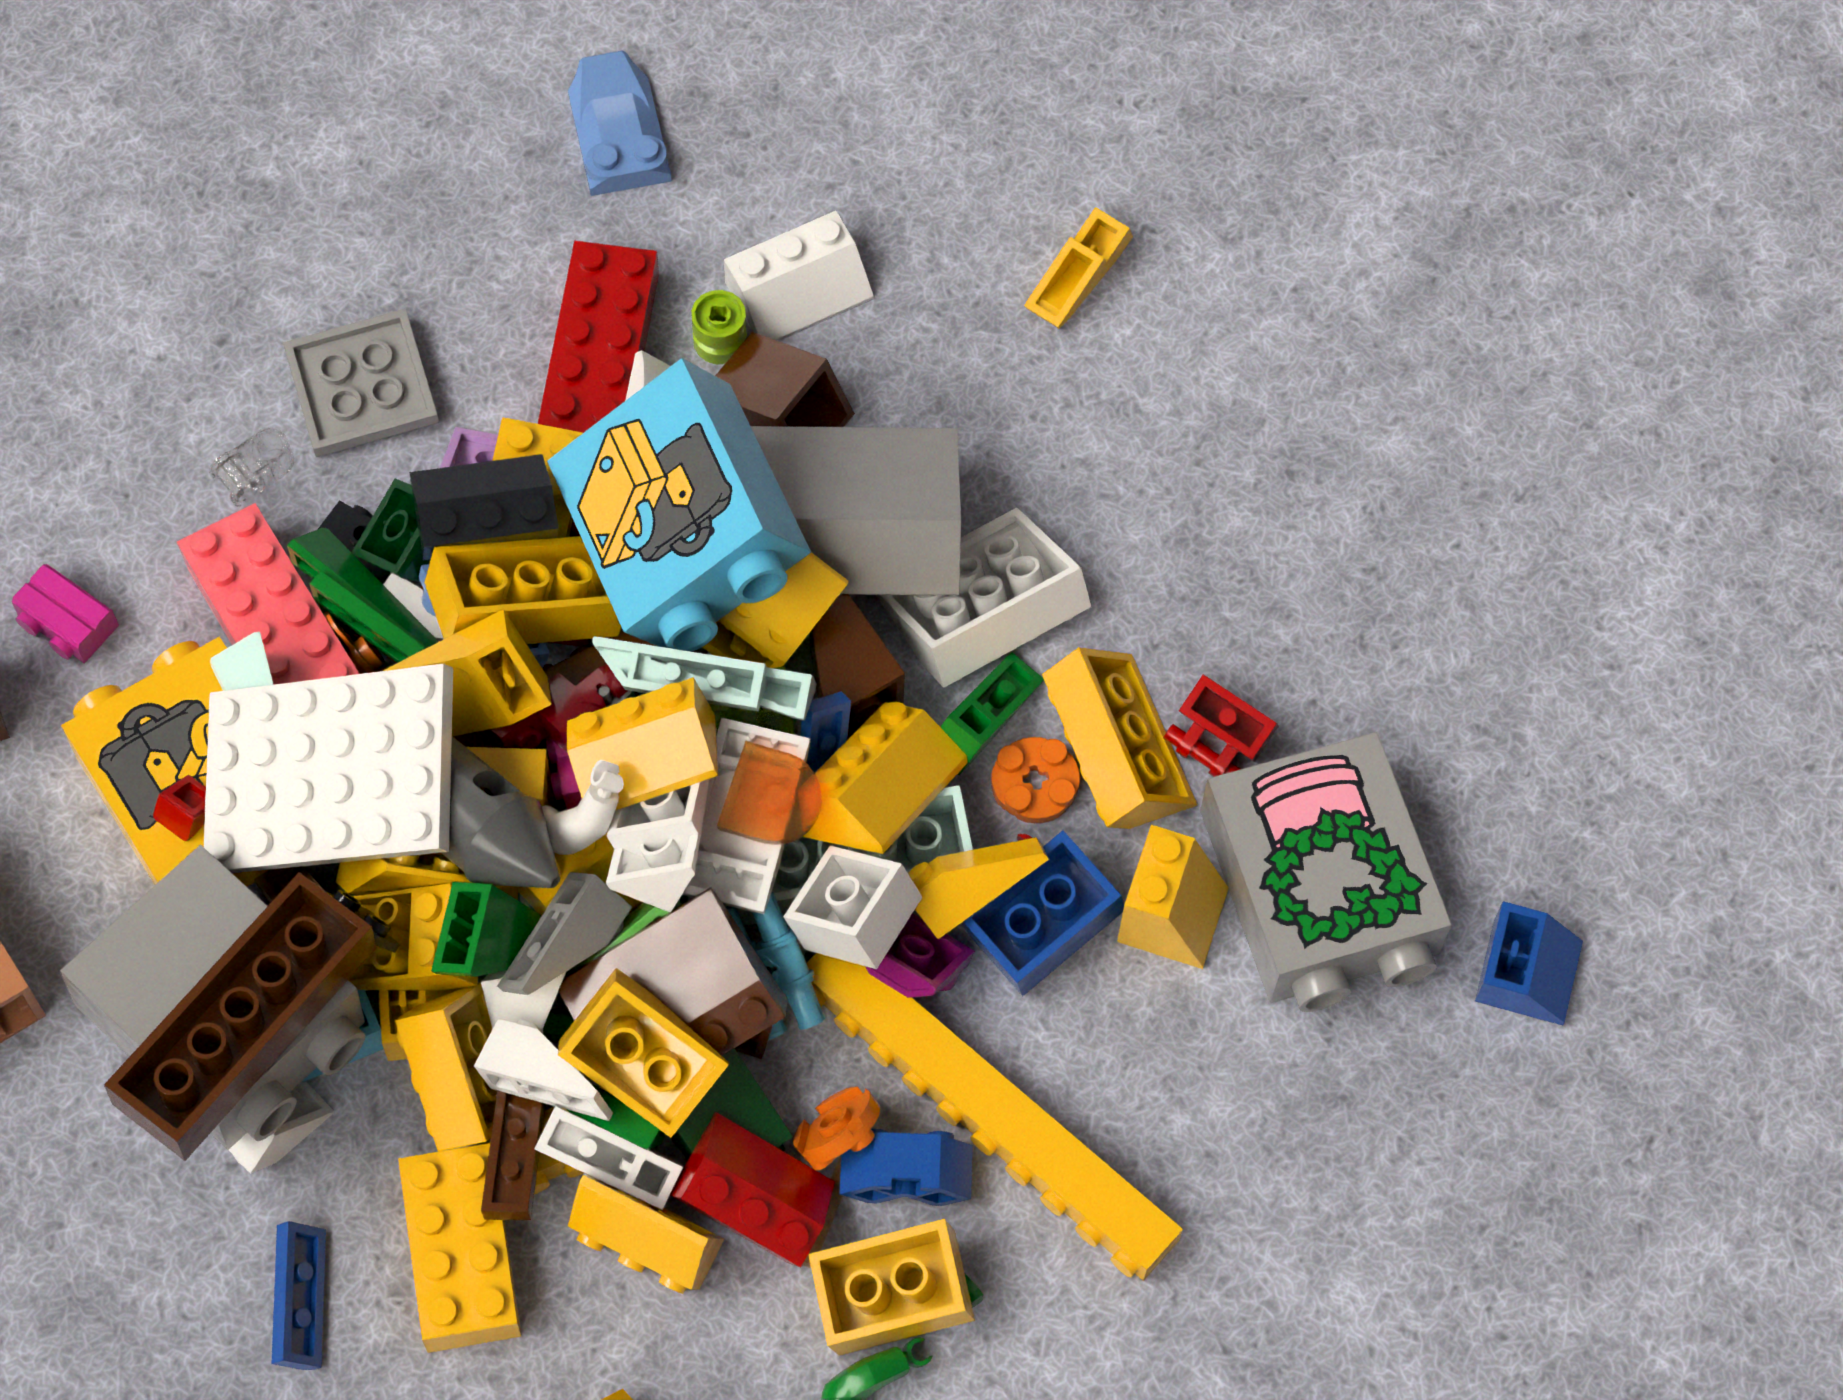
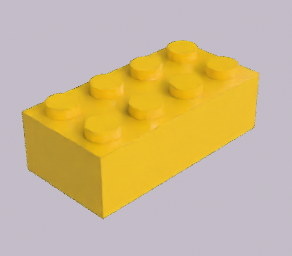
M581 536L436 546L433 549L424 583L444 639L502 609L505 610L526 644L592 639L593 636L602 638L616 637L619 635L621 625Z
M490 1143L398 1158L421 1335L427 1353L521 1337L505 1220H484L481 1213Z

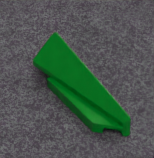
M317 529L296 537L288 543L287 548L292 564L313 579L309 584L315 602L397 663L439 642L329 529Z

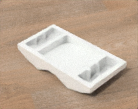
M721 718L716 736L718 776L709 779L695 874L682 895L694 898L712 887L723 905L764 914L779 870L784 842L798 799V790L801 787L811 741L810 738Z

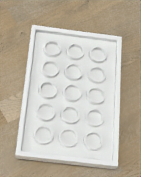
M436 664L211 692L209 698L204 848L231 873L449 852L453 667L445 664Z

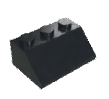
M542 454L409 472L423 560L431 559L433 549L436 546L557 538L559 527L552 485Z

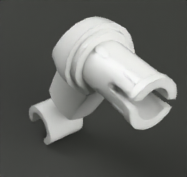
M605 760L596 762L590 776L591 784L577 807L559 813L551 806H542L554 853L569 855L579 852L607 833L618 804V793L624 786L623 778L621 775H618V765Z

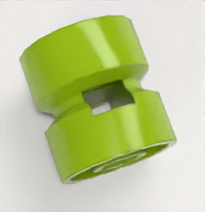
M724 290L709 291L701 295L694 302L691 310L694 349L698 356L706 362L716 365L725 364L747 338L745 306L739 297Z

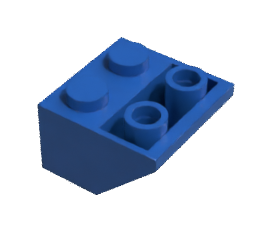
M1503 901L1493 922L1475 1002L1563 1026L1583 940L1548 913Z

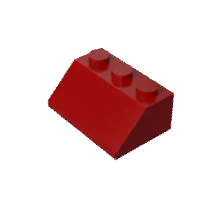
M715 1112L678 1177L670 1196L779 1259L801 1268L824 1227L835 1181Z

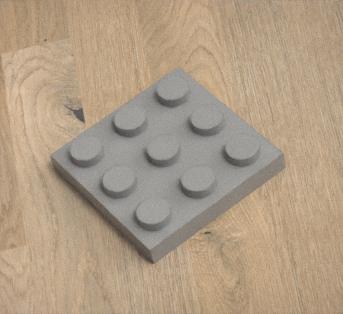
M406 308L283 342L316 457L440 423Z

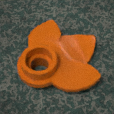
M326 611L324 613L326 620L336 636L349 649L347 654L359 674L379 672L378 668L385 661L376 647L358 634L349 635L331 616L330 612Z

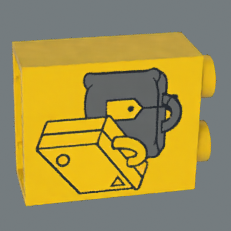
M220 636L201 647L195 641H185L168 648L154 661L152 665L153 674L124 690H121L117 685H106L91 691L75 705L73 709L74 718L61 725L78 762L154 885L200 844L204 847L205 824L188 841H183L153 818V813L158 795L188 774L206 787L209 698L211 692L223 691L213 672L210 660L213 656L227 649ZM268 870L232 874L247 887L255 882L254 879Z

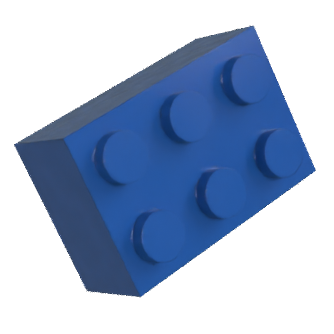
M1064 830L1043 846L1049 858L1048 861L962 922L967 934L1022 997L1123 913L1124 902L1122 895Z

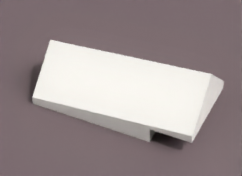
M709 779L615 811L607 833V838L614 848L606 881L610 890L670 913L672 912L695 874Z

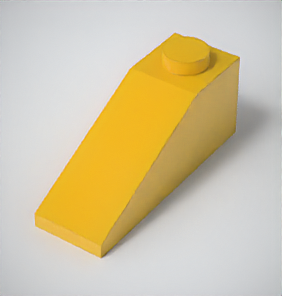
M1035 837L938 856L929 863L922 862L908 872L922 895V899L915 908V911L937 939H939L1044 864L1049 858L1042 844Z

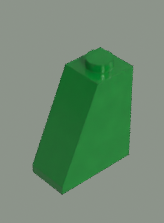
M453 882L431 971L441 975L477 977L508 970L542 915L493 884Z

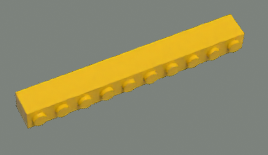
M816 953L806 963L808 968L812 969L815 974L811 984L820 1006L824 1005L836 1015L834 1022L843 1033L851 1038L858 1034L870 1045L867 1048L868 1052L878 1063L884 1067H888L890 1064L894 1065L904 1074L902 1081L914 1094L922 1097L926 1093L938 1103L936 1110L945 1121L952 1126H957L960 1122L973 1134L970 1139L981 1152L987 1156L996 1153L1007 1163L1005 1170L1017 1183L1022 1186L1030 1183L1042 1193L1040 1200L1047 1209L1057 1216L1065 1213L1078 1225L1075 1227V1230L1084 1241L1093 1247L1100 1243L1112 1253L1113 1256L1110 1260L1121 1273L1127 1277H1132L1136 1274L1144 1281L1180 1241L1183 1229L912 997L907 998L870 975L865 966L819 953Z

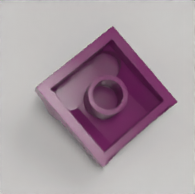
M912 913L878 968L866 967L870 975L907 998L933 996L939 991H948L955 986L960 973L969 965L975 951L948 934L937 939L922 918Z

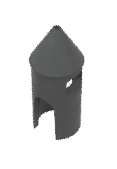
M452 736L449 852L440 853L459 867L471 883L535 888L556 887L560 882V875L540 802L534 797L526 796Z

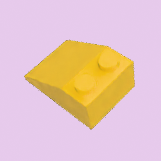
M615 968L561 1037L557 1054L670 1138L729 1065L725 1058L657 997L618 968Z

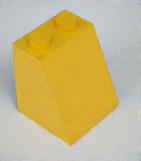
M1155 825L1150 826L1124 904L1117 942L1203 969L1229 888L1195 838Z

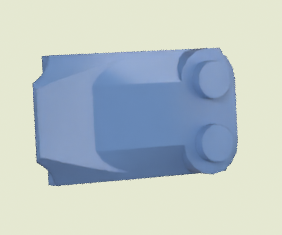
M623 50L583 57L579 60L574 80L568 89V96L591 196L671 182L667 149L663 142L648 76L636 66L627 52Z

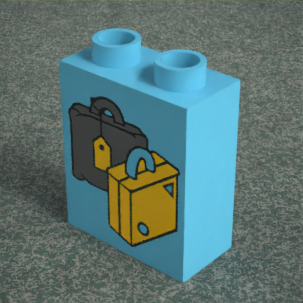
M683 358L547 460L623 632L656 646L690 652L705 646L717 634L718 626L716 622L741 603L759 602L779 592L787 582L785 571L811 553L731 385Z

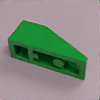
M1013 652L959 704L940 726L967 755L968 763L958 775L977 758L1044 681L1043 677Z

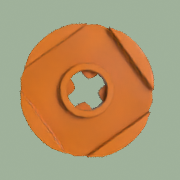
M1041 737L1023 738L1004 746L997 755L991 775V788L998 805L1009 814L1016 816L1017 819L1027 823H1045L1059 818L1072 805L1077 796L1080 783L1077 763L1067 751L1066 745L1057 739L1048 740ZM1036 770L1039 775H1046L1048 780L1042 782L1041 789L1034 790L1031 783L1023 782L1024 778L1029 777L1030 771Z
M859 1087L841 1090L815 1108L820 1115L811 1125L805 1119L801 1122L794 1134L793 1145L814 1170H822L830 1165L836 1157L847 1152L849 1149L857 1152L871 1143L875 1136L871 1128L879 1117L880 1105L866 1088L864 1093H862Z

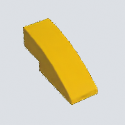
M1095 207L1075 238L1070 237L1024 304V307L1060 329L1079 308L1132 240L1133 235L1130 228Z

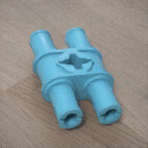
M771 892L764 914L752 912L763 939L757 943L754 940L750 941L737 908L726 906L725 908L786 995L798 1022L799 1029H808L823 1022L826 1017L811 984L815 974L806 964L797 942L798 938L792 929L788 928L775 898V893ZM783 1019L772 1025L768 1040L776 1038L788 1030Z

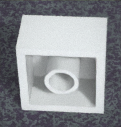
M829 846L783 917L805 950L877 969L922 899V895L901 863Z

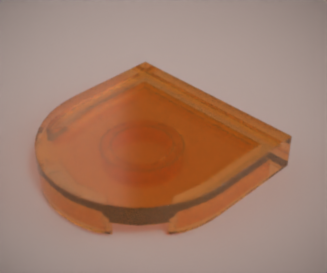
M745 741L717 823L718 830L770 845L787 844L801 838L814 826L822 807L821 787L815 773L804 760L795 755Z

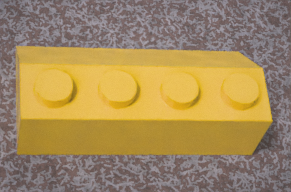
M1078 647L1042 674L1048 688V697L1057 709L1064 726V735L1074 749L1080 764L1081 775L1090 787L1096 801L1097 813L1104 821L1106 827L1131 829L1197 806V802L1170 742L1163 738L1166 731L1132 654Z
M884 702L798 790L803 837L884 854L968 763L967 755L924 709L908 707L900 702Z

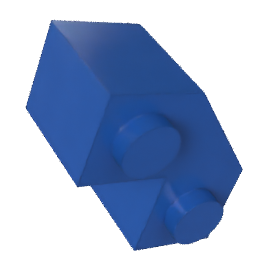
M871 1129L875 1136L869 1145L857 1152L849 1149L841 1155L840 1195L874 1204L908 1197L932 1206H945L971 1199L973 1145L954 1139V1134L950 1132L933 1131L927 1134L892 1133L882 1129Z

